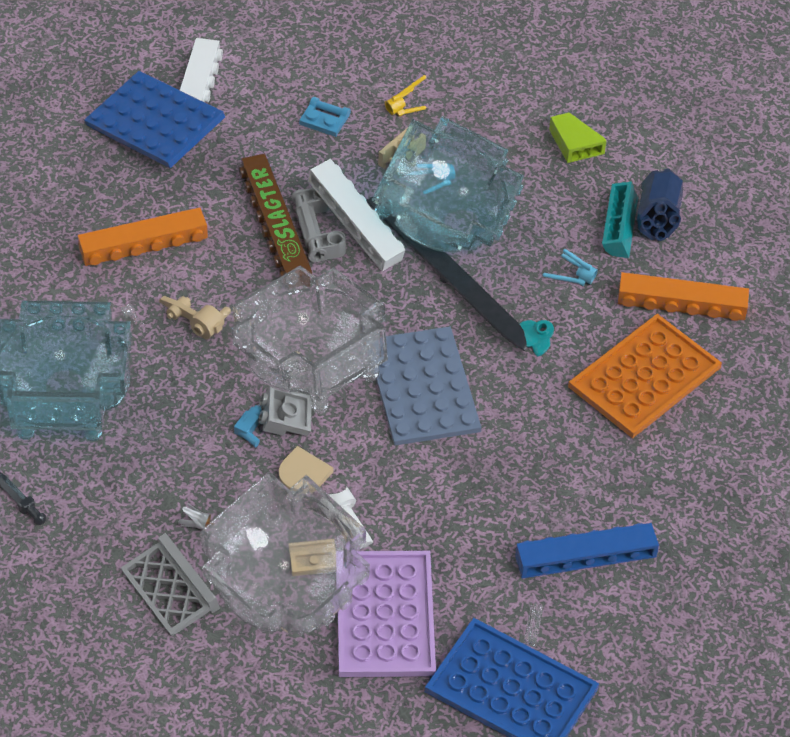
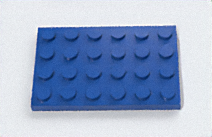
M138 71L86 117L84 121L90 128L171 168L225 118L222 110Z
M473 618L425 686V693L507 737H568L599 689V683Z

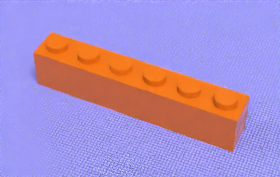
M199 207L79 234V250L85 266L98 265L105 261H116L127 256H138L149 251H159L162 248L177 247L184 243L202 241L208 238L207 223Z
M621 272L617 304L626 307H644L648 310L660 309L668 312L688 313L689 315H706L711 318H730L731 320L738 321L745 320L749 288Z

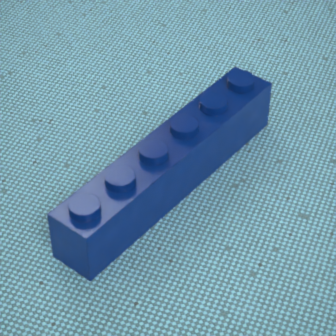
M638 523L627 527H614L601 531L593 530L582 534H569L556 538L548 537L543 540L524 541L517 543L515 557L521 578L523 579L656 558L659 544L652 523Z

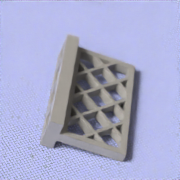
M165 533L158 538L159 543L122 566L121 570L167 632L173 636L209 611L214 613L220 607L214 594ZM160 551L163 555L162 562H150L151 556ZM136 566L144 567L142 576H133L129 570ZM148 567L160 569L158 578L146 577ZM164 569L175 571L174 580L162 578ZM145 582L156 583L154 593L143 591ZM160 585H172L171 593H159ZM177 585L187 586L186 596L175 595ZM157 599L169 600L167 609L156 608ZM173 600L185 601L183 611L171 610ZM189 602H197L202 606L196 612L187 611ZM169 616H181L180 623L171 628L168 624Z

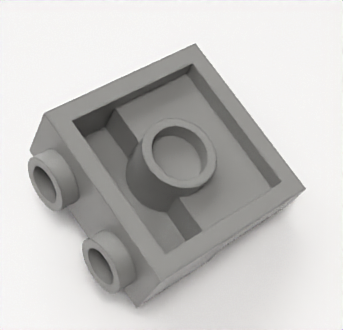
M270 385L266 393H262L259 402L260 406H264L259 416V423L263 424V431L284 436L286 431L308 436L311 432L312 396Z

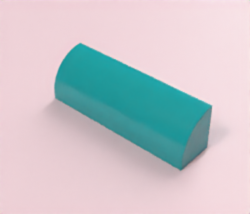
M632 181L615 183L611 186L602 245L607 253L616 257L629 258L638 204V196Z

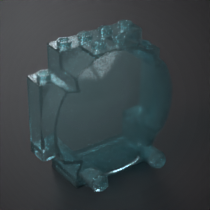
M442 116L434 130L412 119L371 201L376 203L374 210L378 213L380 219L387 218L391 213L396 218L394 224L416 243L440 252L458 253L461 249L470 251L483 244L491 247L494 240L499 241L504 231L503 227L511 216L510 212L516 205L517 200L514 197L515 195L519 196L524 187L521 184L524 175L506 167L509 160L505 158L508 149Z
M22 300L19 319H0V402L2 405L8 406L10 427L17 430L19 438L24 440L30 439L34 436L35 429L84 430L85 437L90 441H97L101 438L105 411L117 407L122 402L130 384L131 321H112L111 302Z

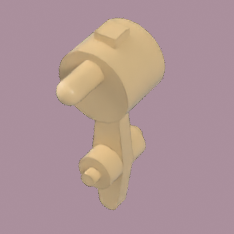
M166 296L159 299L161 304L168 307L167 317L169 319L173 318L176 320L180 316L190 319V326L193 332L206 340L223 329L224 319L231 313L229 307H224L219 312L211 305H205L200 311H195L190 308V298L184 296L178 300Z

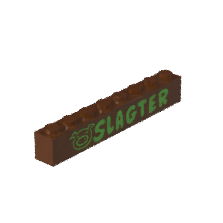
M266 154L241 158L242 167H239V175L241 179L246 181L244 182L246 193L251 194L250 203L252 208L257 210V222L263 225L261 226L262 235L264 238H268L267 246L269 253L274 254V266L276 269H280L279 278L281 284H285L287 290L312 285L311 267Z

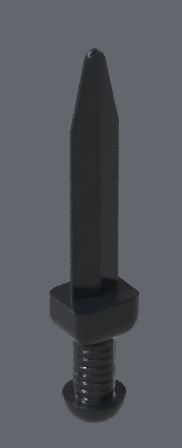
M0 472V486L17 503L18 510L22 514L28 513L34 519L36 525L44 524L46 515L40 513L35 508L34 499L31 496L26 497L6 475Z

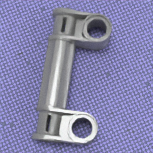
M314 188L295 191L291 198L296 204L295 212L305 246L309 249V260L311 262H320L344 256L346 253L345 234L338 230L321 234L315 213L327 212L330 210L329 206Z

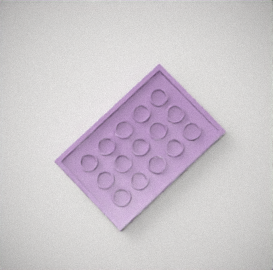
M337 551L339 677L433 676L436 672L430 551Z

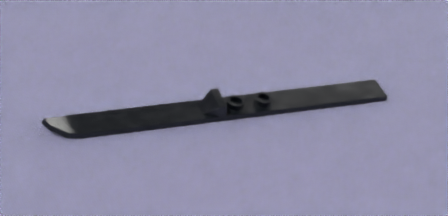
M381 192L366 200L379 216L440 275L442 283H449L506 340L521 350H526L527 343L521 325L389 196Z

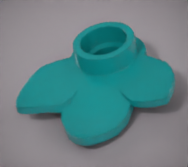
M526 320L521 322L520 325L525 333L527 347H532L537 357L543 355L551 345L550 338L554 334L553 324L547 320H540L538 322Z

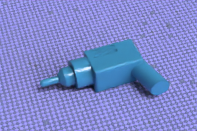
M260 404L245 411L234 426V434L243 437L255 448L259 445L260 439L252 433L259 425V416L262 411Z

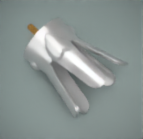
M188 503L187 505L190 508L183 507V511L192 520L181 519L178 521V523L183 524L180 526L195 527L206 531L208 525H215L210 522L211 514L203 513Z

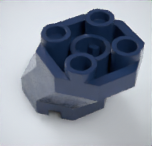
M669 168L660 172L658 170L652 171L641 183L642 194L637 212L638 229L651 240L663 241L669 238L681 222L680 207L683 198V180Z

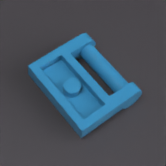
M312 97L308 108L299 120V125L336 137L348 119L351 109L347 107L340 108L322 102L317 97ZM316 108L339 115V117L318 111Z

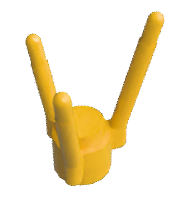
M423 75L403 91L386 100V110L391 115L397 114L400 117L407 113L426 109V106L403 109L406 106L403 97L412 92L415 86L426 79V76Z

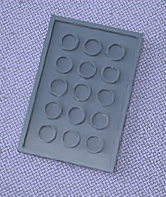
M451 326L366 339L368 353L394 446L481 432L482 427Z

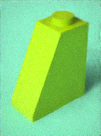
M571 113L556 115L550 118L549 131L567 163L605 154L606 139Z

